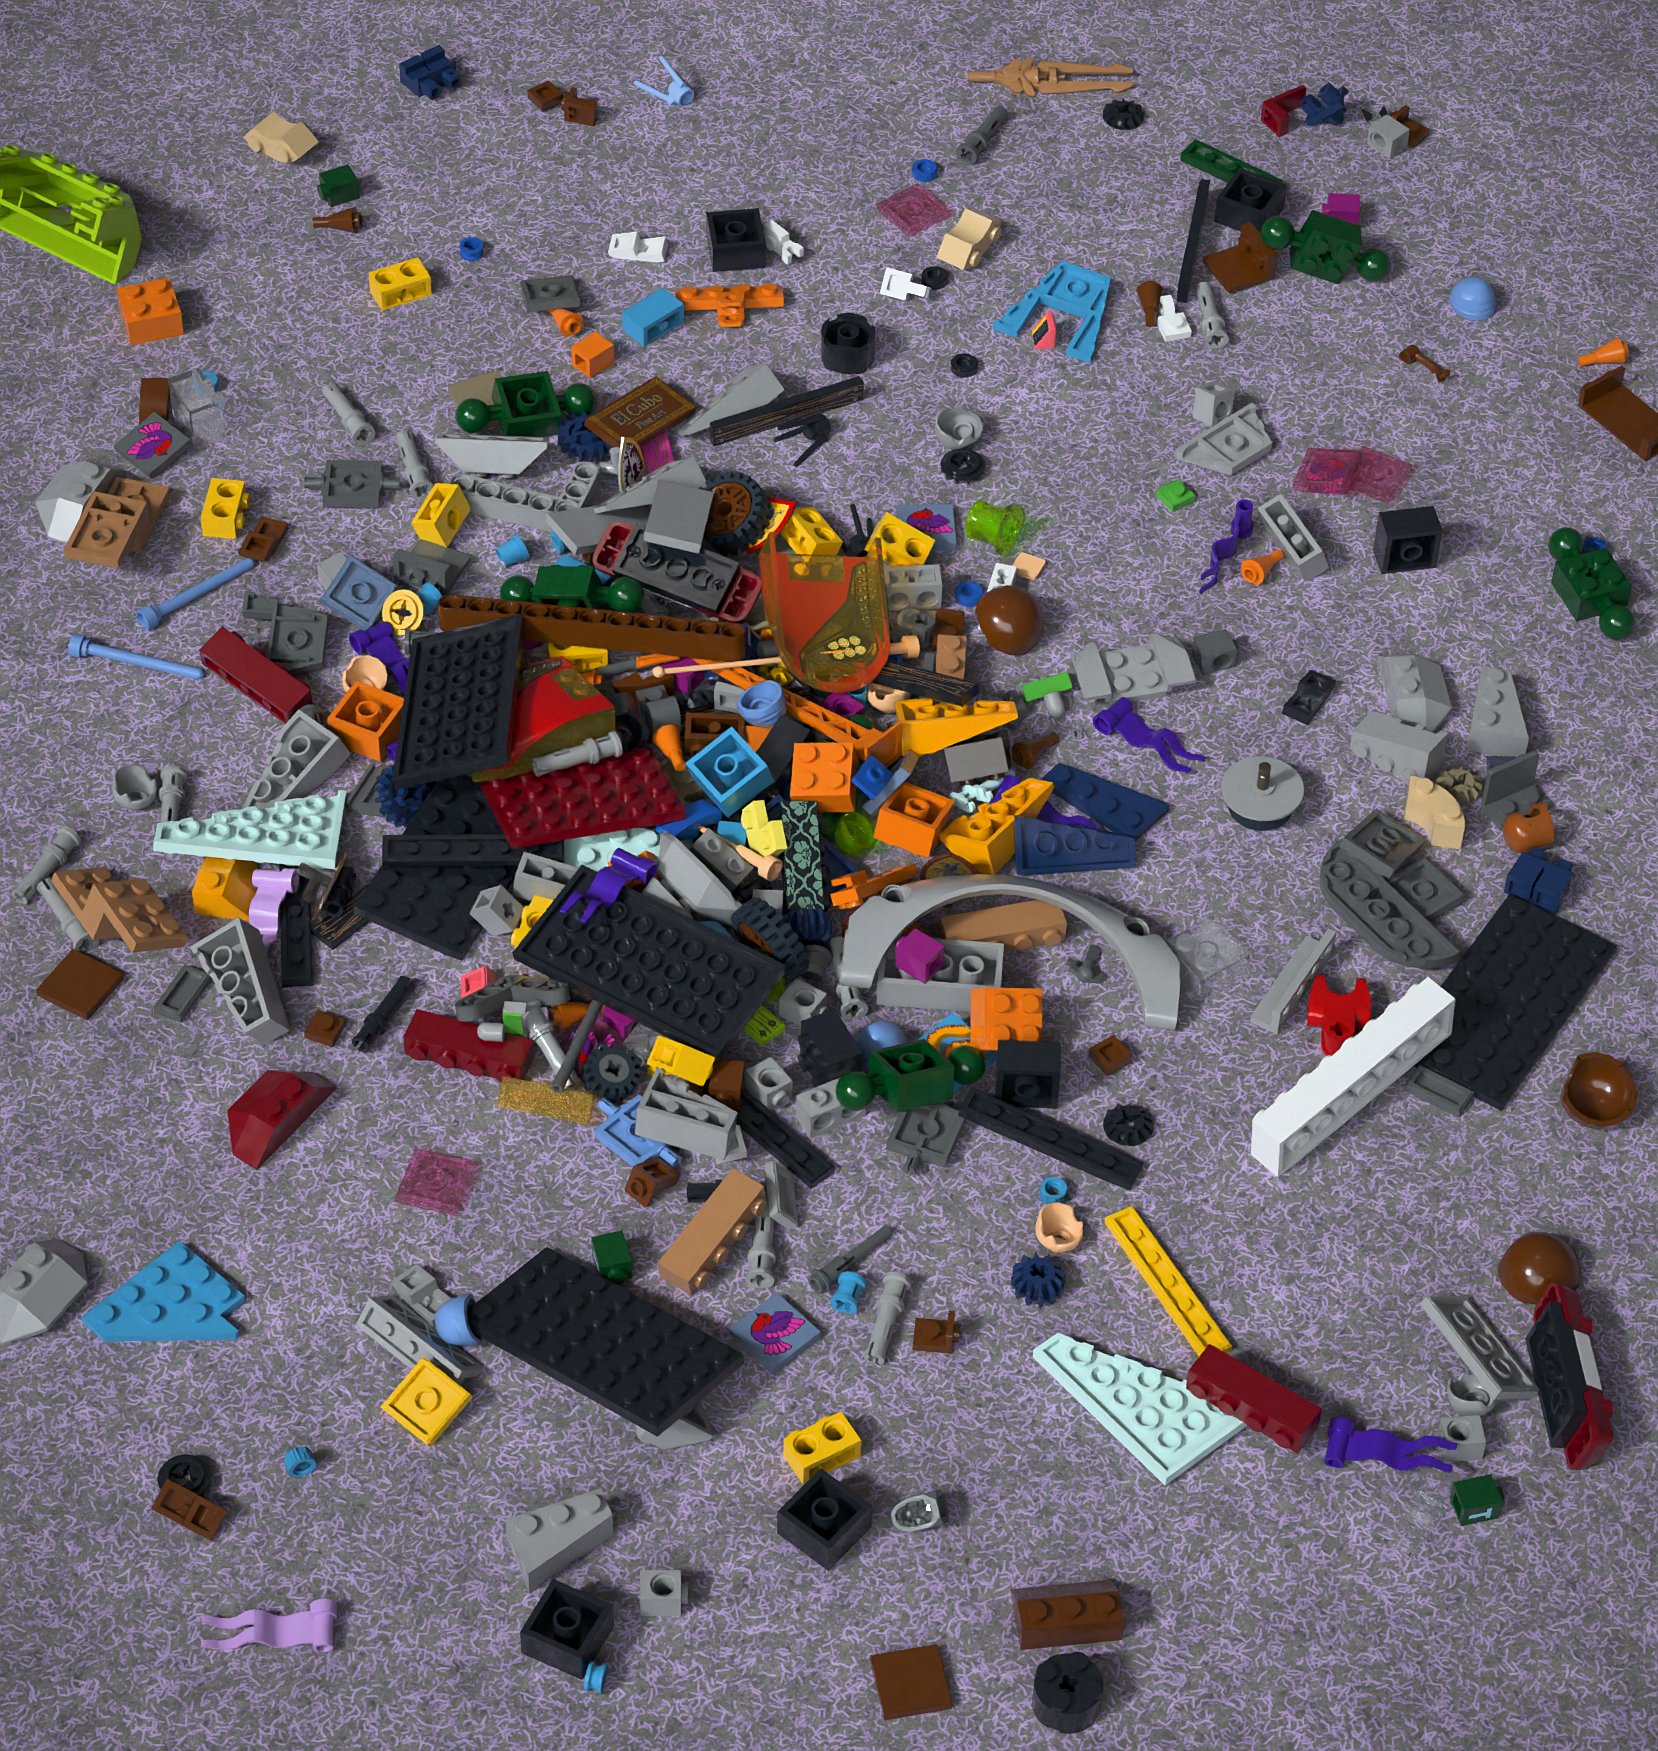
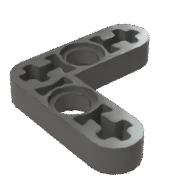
M510 975L500 978L455 1003V1010L459 1021L468 1022L480 1019L504 1006V1001L530 1003L540 1000L542 1005H560L568 1002L571 999L568 983L557 982L553 979Z

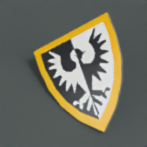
M622 437L620 448L613 447L609 451L612 463L602 461L599 471L618 475L620 493L623 491L627 493L626 488L637 482L645 467V463L637 442L631 437Z

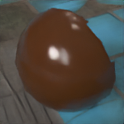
M1010 585L996 587L983 594L976 604L975 616L978 618L980 629L987 638L986 642L997 651L1007 655H1024L1035 647L1043 634L1044 614L1040 604L1032 594L1022 588Z
M1598 1052L1578 1055L1570 1068L1560 1094V1103L1568 1116L1583 1127L1597 1130L1615 1127L1629 1118L1637 1105L1638 1091H1636L1633 1078L1624 1068V1064L1611 1055Z
M1529 1232L1519 1237L1505 1252L1499 1263L1498 1274L1502 1286L1512 1297L1524 1304L1536 1305L1551 1282L1561 1283L1576 1291L1580 1283L1581 1268L1576 1252L1565 1240L1548 1232Z

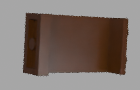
M1621 365L1612 371L1606 372L1598 379L1587 382L1580 390L1578 406L1646 462L1658 455V414L1622 385L1625 368Z

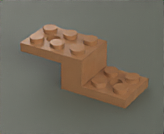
M116 477L108 494L93 491L64 548L65 558L119 569L128 550L142 553L170 497V488Z
M106 867L54 872L51 882L92 940L122 937L132 953L185 947L188 939L187 935L145 878L116 881Z

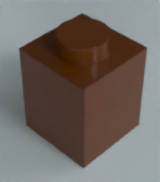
M720 1059L718 1063L713 1062V1071L709 1083V1096L732 1110H740L744 1087L745 1062Z

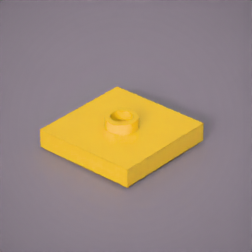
M423 1356L381 1405V1408L430 1447L465 1408L473 1396Z

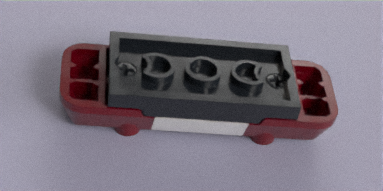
M620 521L612 523L604 532L594 551L592 559L598 571L614 578L632 577L640 582L643 589L701 611L708 618L716 617L726 622L743 623L750 615L762 590L760 577L751 571L740 568V562L701 547L697 554L646 542L643 540L646 526L640 523H636L635 526Z
M1551 1282L1535 1306L1533 1313L1534 1326L1525 1340L1535 1383L1540 1390L1538 1395L1551 1448L1563 1447L1569 1469L1581 1470L1598 1463L1612 1443L1613 1431L1610 1418L1613 1413V1404L1610 1399H1605L1589 1338L1592 1333L1593 1324L1591 1318L1585 1317L1583 1314L1579 1294L1561 1283Z

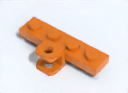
M771 283L754 287L741 284L727 288L714 285L709 288L700 289L691 286L675 289V297L684 303V311L717 309V320L721 327L743 326L745 323L744 308L784 307L782 285L777 286Z
M915 863L892 868L870 878L867 877L866 871L862 870L831 880L832 886L845 883L847 886L830 894L833 906L838 905L839 909L852 908L864 904V901H868L872 896L882 895L883 890L889 885L900 886L908 884L907 879L918 875Z

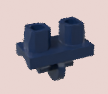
M1327 83L1319 90L1318 96L1321 98L1320 101L1312 94L1304 97L1300 107L1307 114L1305 123L1308 126H1313L1323 120L1324 123L1330 122L1335 126L1341 124L1344 121L1343 113L1346 112L1344 96L1349 91L1344 86L1337 90L1332 84Z

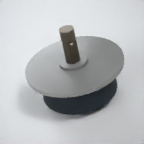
M1255 756L1242 759L1227 769L1221 781V794L1235 821L1252 830L1267 831L1276 829L1289 820L1292 813L1302 802L1304 785L1298 772L1289 764L1271 757Z

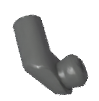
M1009 690L1004 694L1003 700L1015 702L1018 719L1003 725L1015 731L1027 715L1028 709L1022 697L1018 696V692Z

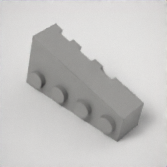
M237 918L190 946L194 955L198 956L202 962L201 966L205 972L211 976L216 984L215 988L219 994L227 1001L228 1008L245 1034L266 1044L290 1031L259 929L241 918Z

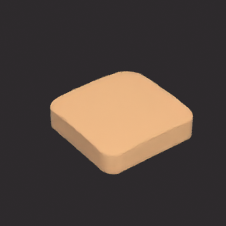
M1022 552L1012 566L1017 567L1016 575L1036 580L1045 567V560Z

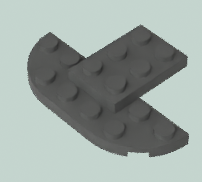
M1340 839L1331 846L1324 856L1320 871L1322 894L1329 906L1374 950L1391 962L1414 968H1439L1459 960L1460 951L1430 921L1461 904L1464 894L1424 857L1393 875L1390 879L1385 880L1382 876L1374 873L1371 867L1362 861L1348 856L1346 851L1339 847L1343 839Z

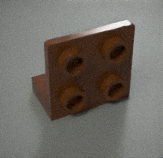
M1251 222L1241 225L1240 237L1238 238L1239 245L1203 257L1205 266L1228 293H1232L1275 278L1278 254L1275 250L1265 246L1261 240L1260 232Z

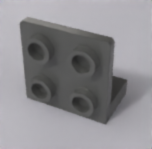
M423 539L418 541L411 552L398 548L393 556L395 580L419 588L426 582H429L443 596L448 595L470 562L469 554Z
M1536 750L1528 754H1521L1514 760L1502 765H1496L1487 772L1481 809L1500 832L1503 828V822L1509 814L1519 812L1523 817L1530 818L1529 809L1531 805L1542 801L1546 803L1548 810L1550 809V803L1534 786L1540 756Z

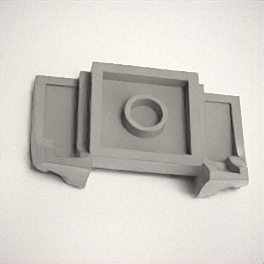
M1158 633L1150 634L1148 644L1144 646L1099 653L1096 644L1092 643L1087 645L1084 650L1071 655L1084 701L1105 698L1106 702L1113 705L1121 697H1125L1131 702L1166 697L1167 692L1172 691L1175 686L1196 682L1187 650L1179 639L1171 636L1167 638Z

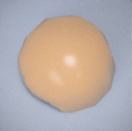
M370 655L354 657L343 672L342 686L344 691L347 693L356 680L384 690L388 678L386 666L378 658Z
M870 683L867 688V700L870 705L876 710L887 714L896 713L895 701L909 700L912 694Z
M1059 1202L1046 1204L1039 1211L1035 1233L1039 1242L1046 1249L1055 1253H1064L1074 1250L1081 1243L1083 1238V1222L1077 1221L1074 1216V1209L1070 1205ZM1055 1235H1059V1236L1064 1237L1066 1240H1063V1239H1060V1238H1057V1237H1054V1236H1055Z

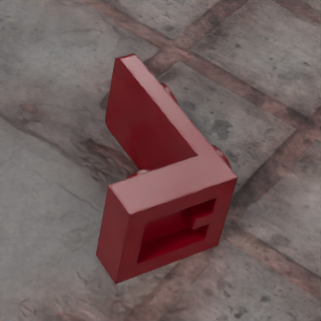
M1304 85L1290 89L1263 102L1261 121L1278 137L1288 133L1290 117L1288 112L1299 108L1302 99L1306 97L1307 88Z

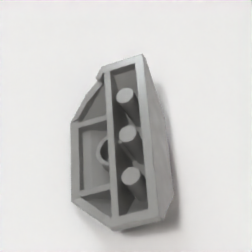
M439 433L436 437V444L463 472H470V475L475 477H486L487 473H498L500 478H514L515 474H520L545 451L550 443V437Z
M89 461L62 465L35 501L48 538L67 544L93 491L108 494L115 478H123L126 471L103 463Z
M1410 654L1377 656L1391 716L1402 719L1405 725L1415 727L1417 724L1426 726V731L1434 732L1445 720L1452 708L1441 665Z
M667 831L661 834L657 869L660 884L693 917V920L698 922L718 921L723 927H732L730 917L742 904L732 897L730 891L675 836Z
M58 1239L34 1242L0 1279L1 1345L12 1344V1341L27 1339L47 1332L88 1287L82 1252Z

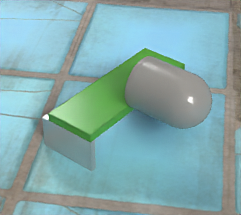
M1066 669L1061 671V674L1024 685L1021 682L1017 685L1020 696L1025 703L1044 697L1048 712L1053 717H1060L1065 712V705L1060 692L1073 688Z
M504 1001V1023L484 1022L480 1024L477 1029L479 1038L484 1041L503 1042L504 1033L528 1038L529 1030L526 1026H523L522 1015H525L526 1003Z

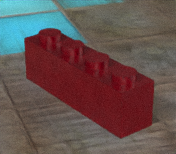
M222 626L199 650L202 664L285 724L301 707L313 704L311 688L303 679H295L282 664L278 662L274 664L267 659V656L258 647L252 648L246 644L242 636L235 631L230 632Z
M416 1009L403 1036L405 1054L414 1060L422 1061L425 1059L436 1062L444 1068L451 1069L454 1067L466 1070L474 1076L484 1075L492 1077L503 1084L514 1083L522 1085L534 1059V1045L532 1039L510 1033H504L503 1042L484 1041L477 1034L479 1025L461 1022L457 1019Z
M1211 1344L1206 1347L1188 1370L1186 1389L1196 1398L1208 1401L1218 1407L1224 1414L1233 1416L1247 1424L1251 1430L1261 1432L1273 1439L1282 1448L1290 1449L1298 1454L1319 1427L1322 1408Z

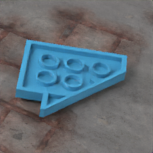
M178 1241L83 1315L82 1322L104 1342L236 1340L240 1337L239 1330L224 1318L245 1302V1296L181 1241Z

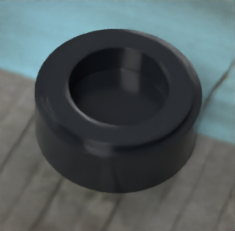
M931 266L923 270L921 282L924 286L930 287L931 290L942 289L948 283V273L941 267Z
M958 354L951 360V371L958 377H971L978 370V361L970 354Z

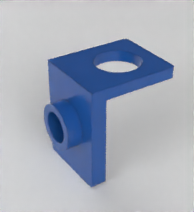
M871 754L857 768V773L851 781L869 798L874 800L890 780L893 773Z

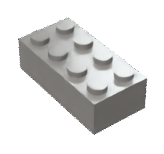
M899 936L879 965L877 1005L971 1012V989L984 987L1001 988L1004 943L932 938L945 946L944 964L924 984L896 967L895 947L900 938L903 937Z

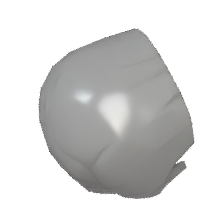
M958 406L953 410L943 408L937 413L935 419L936 437L947 449H963L979 439L983 425L979 416L963 406Z

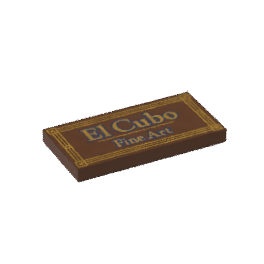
M655 376L587 417L584 426L611 447L620 448L622 437H631L637 442L639 447H642L692 416L697 407Z

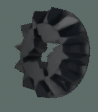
M1124 98L1122 101L1113 99L1112 103L1106 104L1103 110V120L1115 129L1129 130L1136 128L1144 119L1141 105H1135L1134 100L1127 102Z
M955 449L946 453L941 459V473L946 475L947 480L954 479L956 484L960 480H964L967 484H969L971 479L978 481L980 475L984 474L985 462L975 451ZM966 462L967 467L964 470H959V467Z
M706 689L672 696L676 698L679 710L711 704L710 700L714 699V691Z
M1131 1102L1127 1106H1121L1117 1103L1114 1109L1107 1110L1106 1116L1103 1119V1129L1107 1137L1113 1142L1123 1146H1136L1149 1139L1153 1131L1151 1114L1146 1113L1143 1106L1137 1108ZM1123 1117L1129 1122L1134 1121L1133 1129L1128 1124H1123Z
M189 1454L178 1455L166 1461L160 1468L157 1477L158 1487L161 1490L166 1478L180 1485L177 1478H183L189 1470L191 1481H187L183 1487L203 1497L205 1490L211 1487V1470L208 1464L200 1457Z

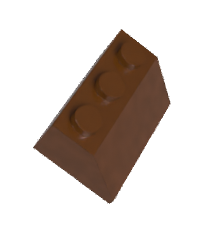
M1111 1579L1010 1589L1020 1650L1122 1640L1123 1611L1119 1591Z

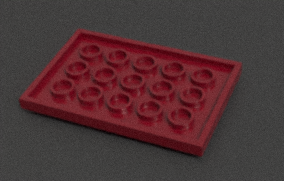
M638 748L630 752H624L620 757L613 755L599 759V762L596 764L584 762L539 777L535 775L532 767H522L519 770L507 772L496 771L480 776V787L511 849L685 820V808L651 748Z

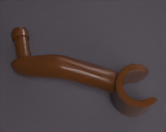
M1415 345L1408 346L1399 354V359L1407 364H1410L1414 359L1422 363L1432 372L1438 382H1444L1445 377L1450 375V370L1446 369L1442 372L1436 363L1421 355L1419 348Z

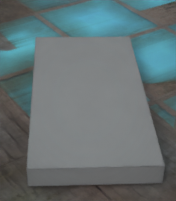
M659 480L643 540L698 554L714 492Z
M597 506L547 513L545 522L574 555L594 552L604 532L612 523L620 521L633 526L636 523L646 526L650 512L645 506L596 514L593 508Z
M1426 1296L1420 1303L1421 1307L1494 1400L1531 1399L1539 1393L1540 1390L1467 1296Z

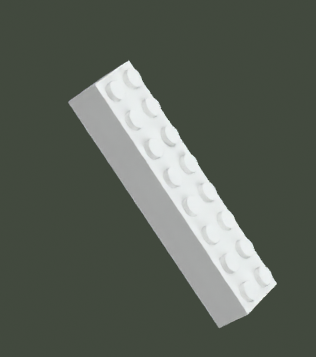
M1429 977L1420 984L1412 985L1403 998L1398 1002L1390 1003L1380 1017L1367 1022L1358 1035L1354 1038L1349 1037L1335 1054L1326 1056L1320 1062L1318 1068L1310 1074H1304L1296 1086L1288 1092H1282L1276 1098L1273 1105L1266 1110H1260L1252 1120L1251 1155L1277 1177L1295 1165L1452 1034L1455 998Z

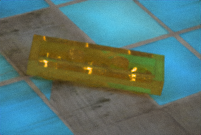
M503 1076L496 1107L589 1125L595 1094L565 1088L562 1093H556L551 1089V1085Z

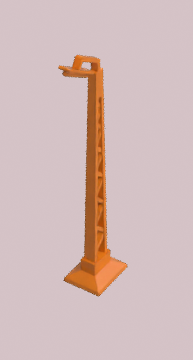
M651 654L637 657L636 668L679 660L680 656ZM690 658L691 660L699 663L700 665L729 662L720 660ZM741 667L711 670L744 690L767 681ZM782 688L786 698L787 714L836 742H853L859 759L865 761L872 754L887 768L901 757L903 722L898 721L884 733L874 728L868 730Z

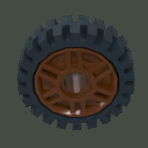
M732 472L725 473V478L721 474L715 476L716 482L714 483L710 479L706 481L707 488L704 489L701 486L698 488L714 492L703 538L724 557L728 556V552L732 556L738 555V549L745 552L748 550V543L754 546L757 543L755 537L759 536L762 538L765 534L762 528H768L770 522L767 519L771 518L772 515L769 498L754 479L746 474L744 476L739 472H736L735 475Z
M754 897L730 917L731 925L735 929L733 930L735 935L740 938V943L785 965L786 973L777 984L782 986L788 985L809 968L808 955L803 950V944L797 940L799 937L791 931L792 927L789 923L784 922V917L780 913L777 914L776 909L773 906H769L768 902Z

